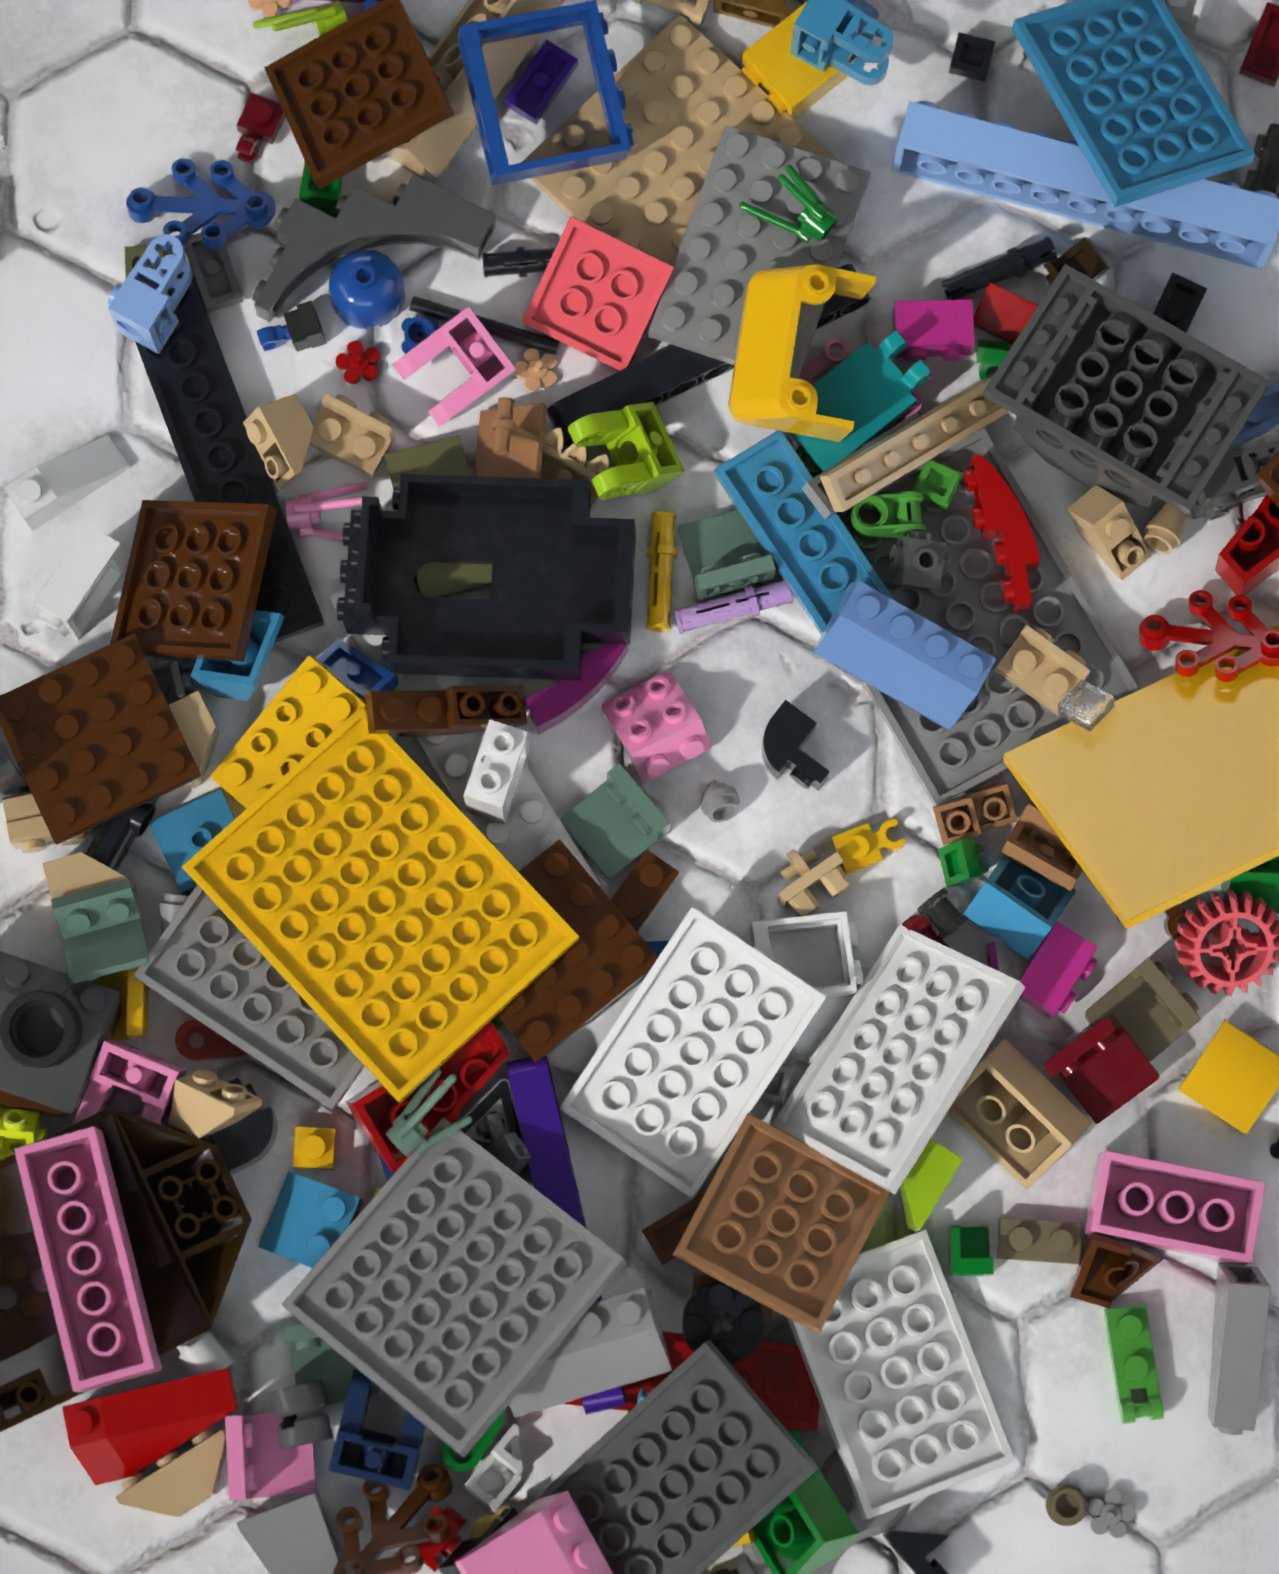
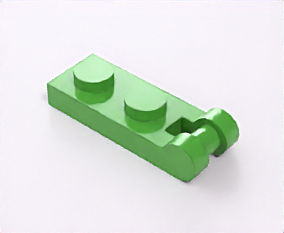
M1146 1304L1104 1310L1122 1424L1135 1423L1136 1418L1150 1417V1420L1163 1419L1164 1409L1159 1391ZM1144 1388L1146 1400L1133 1402L1131 1390Z

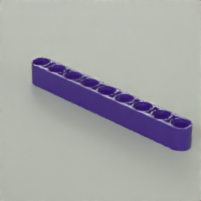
M545 1056L537 1064L530 1057L506 1062L523 1142L531 1155L528 1164L533 1187L587 1229L548 1058ZM602 1294L595 1302L603 1300ZM623 1386L581 1398L586 1415L626 1406Z

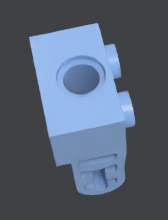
M168 234L155 237L123 284H117L108 298V309L119 333L157 354L161 352L179 322L176 314L173 312L193 279L183 246L176 237ZM172 247L174 254L160 258L158 253L160 249L167 251ZM180 271L183 276L181 279L177 278ZM168 290L170 291V293H173L172 296L168 295Z

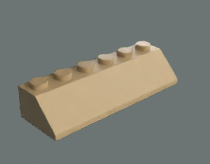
M469 0L428 56L454 115L384 154L417 175L437 179L439 175L448 169L452 157L460 146L469 140L473 128L477 124L457 39L460 25L561 7L566 0ZM542 33L481 44L493 99L496 98L504 85L513 79L517 67L525 56L534 50L537 40Z

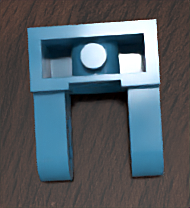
M808 0L794 23L790 54L822 72L830 65L862 84L876 85L886 77L889 65L888 57L893 45V34L886 25L866 15L847 0ZM859 26L863 27L862 35L857 34ZM878 36L882 38L881 46H876L869 42V40H874ZM853 55L858 56V58L855 57L853 64L849 63ZM864 62L877 63L878 69L873 68L870 72L864 70Z

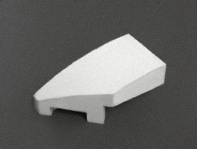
M515 1423L463 1486L465 1490L493 1513L497 1511L522 1480L523 1463L519 1446L520 1434L519 1427Z

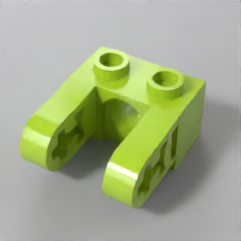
M654 402L627 405L622 410L590 414L574 421L568 426V431L577 448L606 445L615 463V467L599 473L591 480L600 500L657 492L685 471Z

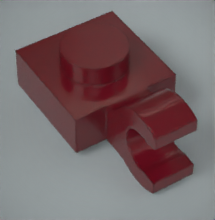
M251 92L236 125L237 131L243 133L236 146V151L239 152L238 159L252 164L262 141L273 145L285 119L280 103Z

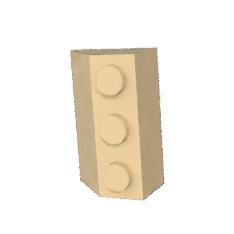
M1005 1038L973 1070L947 1111L1026 1190L1092 1124Z

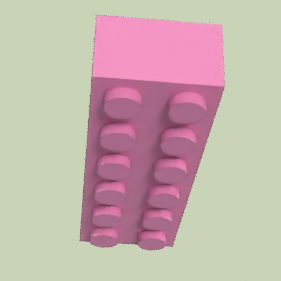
M93 1126L15 1148L18 1168L73 1391L83 1393L162 1370L103 1131Z

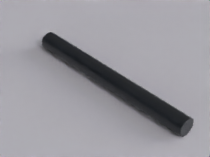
M413 296L409 311L445 322L462 311ZM476 315L491 336L553 355L558 353L561 342L554 338Z

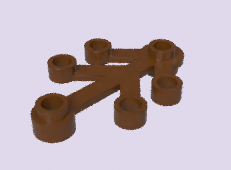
M429 1464L423 1467L417 1478L418 1486L389 1520L387 1499L390 1496V1489L388 1485L366 1480L363 1485V1492L370 1503L372 1540L361 1551L359 1532L364 1525L363 1518L355 1507L350 1506L341 1509L336 1516V1522L343 1533L344 1558L336 1564L333 1574H350L354 1570H358L354 1574H397L401 1572L414 1574L418 1572L424 1564V1559L419 1548L412 1544L426 1541L442 1542L449 1536L450 1526L444 1515L434 1513L429 1515L422 1525L405 1527L427 1501L438 1502L449 1496L453 1488V1482L446 1468L437 1464ZM382 1487L378 1493L371 1494L375 1488ZM355 1518L351 1524H344L348 1519ZM442 1525L438 1531H431L434 1526ZM401 1547L396 1557L377 1560L385 1550ZM416 1556L412 1562L404 1563L408 1557Z

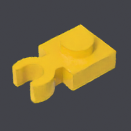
M897 819L885 821L879 831L872 833L869 823L831 837L835 851L838 852L844 861L842 869L846 875L882 862L883 857L880 852L882 849L898 851L905 846V838L893 842L886 836V832L889 829L898 826Z

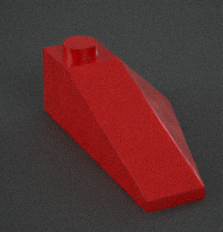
M492 1021L487 1023L439 1067L441 1069L440 1076L413 1114L451 1074L456 1075L457 1080L420 1120L428 1129V1132L423 1136L424 1138L427 1137L443 1117L450 1123L454 1122L463 1107L485 1085L510 1055L508 1048ZM379 1081L345 1101L363 1133L392 1173H395L408 1157L392 1143L385 1133L393 1126L392 1122L404 1111L422 1084L400 1104Z

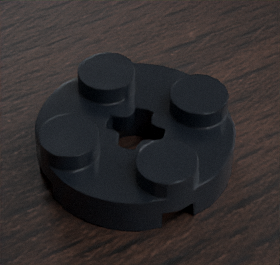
M716 1282L699 1287L687 1300L683 1309L682 1331L688 1346L693 1352L710 1340L732 1365L749 1356L761 1340L764 1318L759 1302L723 1282ZM716 1313L720 1316H724L726 1313L733 1316L730 1320L733 1328L729 1332L722 1330L719 1333L714 1330L716 1323L712 1317Z

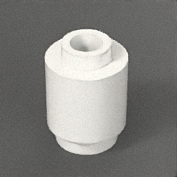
M205 1332L176 1347L181 1353L178 1358L192 1376L231 1368L235 1364L212 1332L208 1334Z

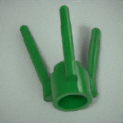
M786 165L785 170L797 186L784 174H780L778 179L805 206V209L797 219L802 223L801 227L748 203L741 202L739 204L740 209L797 235L805 243H808L812 237L820 243L839 220L791 165Z

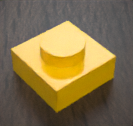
M295 1126L292 1167L334 1170L337 1130L333 1128Z

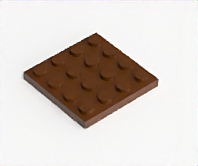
M383 0L264 67L312 179L319 189L454 115L402 0Z
M142 500L110 644L135 633L144 654L147 656L244 662L277 509L269 504Z
M135 633L0 695V726L56 845L202 777Z
M560 839L522 868L519 873L577 933L579 940L496 1015L535 1064L644 978L658 959V956Z

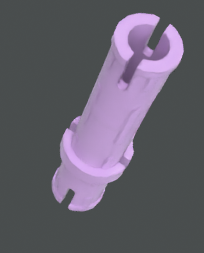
M783 579L782 581L757 588L749 585L744 587L745 591L711 599L681 609H673L679 633L682 634L689 630L747 614L755 617L760 615L762 610L787 603L791 604L793 603L791 589Z

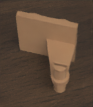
M500 397L498 398V409L480 411L474 476L540 478L547 405L537 403L514 406V399Z

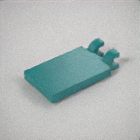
M896 330L886 337L876 349L868 341L865 342L812 385L818 396L816 414L854 421L853 430L841 442L790 433L822 472L869 443L916 405L917 400L911 393L931 378V371L921 359L904 375L892 362L893 358L907 349L905 346L906 341Z

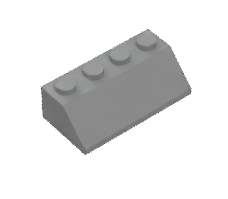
M641 1288L594 1302L509 1403L514 1417L523 1416L673 1371L651 1291Z

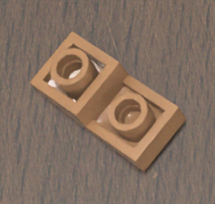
M1006 781L966 793L932 807L943 846L960 839L982 835V831L1018 821Z

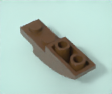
M450 686L445 690L370 691L364 695L369 734L399 733V737H421L486 731L489 719L512 727L527 724L523 686Z

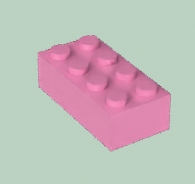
M1104 1150L1097 1157L1084 1234L1090 1235L1094 1233L1118 1241L1242 1266L1248 1265L1253 1260L1265 1183Z

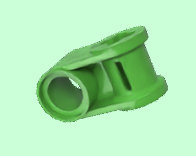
M906 491L895 494L871 495L854 505L849 517L850 529L856 536L864 539L905 538L911 536V531L926 532V526L922 524L920 503L924 501L923 493ZM871 510L877 515L878 522L874 524L863 522L859 512Z

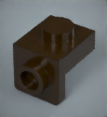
M1083 237L1055 261L1048 260L1043 264L1049 273L1045 278L1050 286L1065 264L1094 281L1110 269L1108 263L1088 237Z

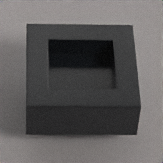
M959 32L948 73L985 82L996 41Z

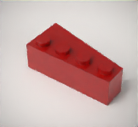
M1268 494L1219 553L1217 559L1216 573L1236 595L1245 596L1279 570V508Z

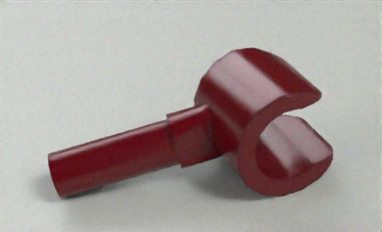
M913 915L902 923V926L906 927L909 931L911 929L951 948L936 935V932L932 930V926L925 916Z

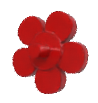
M351 341L347 345L349 355L346 353L337 355L336 366L340 370H346L344 379L347 383L357 384L361 379L360 374H362L366 381H372L377 377L378 369L373 364L379 361L380 355L375 347H369L364 351L363 344L360 341Z

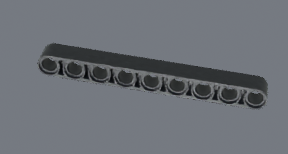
M853 264L838 267V269L857 272ZM867 293L862 300L833 294L825 302L816 329L860 309L870 301L869 294ZM674 345L558 400L547 408V415L554 429L562 428L563 446H571L574 442L568 431V426L584 416L622 410L627 405L654 402L655 406L734 369V365Z

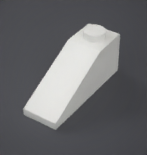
M106 435L36 466L5 486L4 490L33 531L128 470L130 466L109 435Z

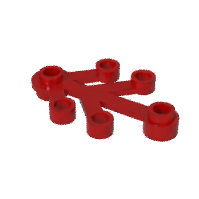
M1197 590L1189 596V611L1194 616L1200 617L1211 630L1170 625L1160 615L1146 617L1139 626V642L1144 648L1151 651L1164 649L1169 645L1170 641L1207 645L1196 652L1182 650L1176 655L1175 670L1184 677L1195 675L1199 668L1216 660L1215 676L1223 682L1234 681L1241 672L1260 662L1267 666H1279V630L1268 629L1252 612L1251 600L1243 595L1234 596L1229 600L1228 616L1233 621L1241 622L1251 635L1237 633L1214 609L1212 595L1204 590ZM1198 602H1204V603H1206V604H1204V605H1197L1196 603H1198ZM1237 607H1243V608H1245V609H1244V610H1237V609H1235V608H1237ZM1235 649L1246 651L1236 658L1231 655H1225ZM1183 662H1192L1193 664L1184 665V664H1182V663H1183ZM1223 667H1231L1232 669H1231V670H1223V669H1221V668H1223Z

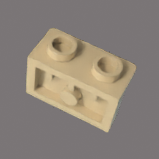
M325 394L321 400L323 407L313 423L314 429L309 445L374 479L385 459L384 454L389 452L396 440L394 429L390 427L392 423L378 413L371 412L370 415H367L357 410V404L343 395L337 394L336 398Z
M1026 625L996 666L995 671L1059 716L1091 671L1085 667L1086 661L1077 653L1071 650H1067L1065 653L1054 645V639L1049 633L1039 627L1032 629Z

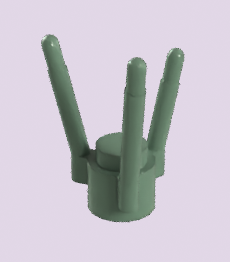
M438 1068L425 1080L404 1111L392 1122L393 1126L385 1133L392 1143L407 1157L414 1150L422 1155L432 1145L472 1123V1118L467 1116L426 1139L423 1137L428 1132V1129L420 1120L457 1080L456 1075L451 1074L413 1114L440 1076L441 1069Z

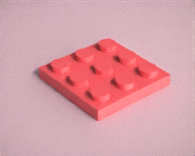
M570 216L522 323L621 371L630 367L657 310L663 291L676 267L574 216Z

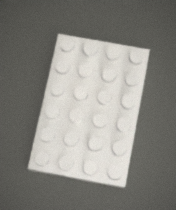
M691 907L559 1109L693 1199L738 1132L747 1113L750 1114L827 998V995L695 907Z
M899 924L867 974L863 984L858 988L777 1115L772 1126L809 1145L832 1161L896 1194L1025 987L1018 980L911 929L909 931L906 927Z
M926 1229L859 1254L819 1334L787 1317L863 1520H868L1015 1462Z

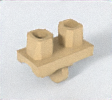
M792 849L786 853L791 865L780 873L786 881L799 874L800 878L778 892L777 900L783 908L789 905L798 916L811 915L820 908L819 903L809 891L821 882L832 899L849 888V880L841 868L844 862L838 852H835L810 870L808 866L819 859L815 851L812 849L801 857L797 851Z

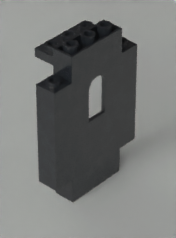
M401 474L400 487L393 488V511L382 510L378 497L362 496L361 510L351 509L350 523L344 522L343 546H348L347 560H341L340 583L346 584L345 597L338 598L337 620L343 621L347 634L389 636L382 639V660L388 662L391 672L395 674L581 681L583 643L630 644L636 546L635 519L590 518L591 488L589 480ZM432 562L493 564L490 599L427 597L419 593L415 588L414 577L420 567Z

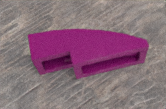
M606 644L582 655L581 681L556 680V685L524 699L525 708L538 735L558 725L577 712L603 688L628 653V644Z

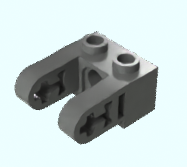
M1272 441L1232 453L1230 448L1191 510L1193 518L1205 516L1207 520H1214L1227 515L1230 508L1266 496V491L1255 475L1271 460L1268 458L1269 453L1275 456L1279 452V442Z

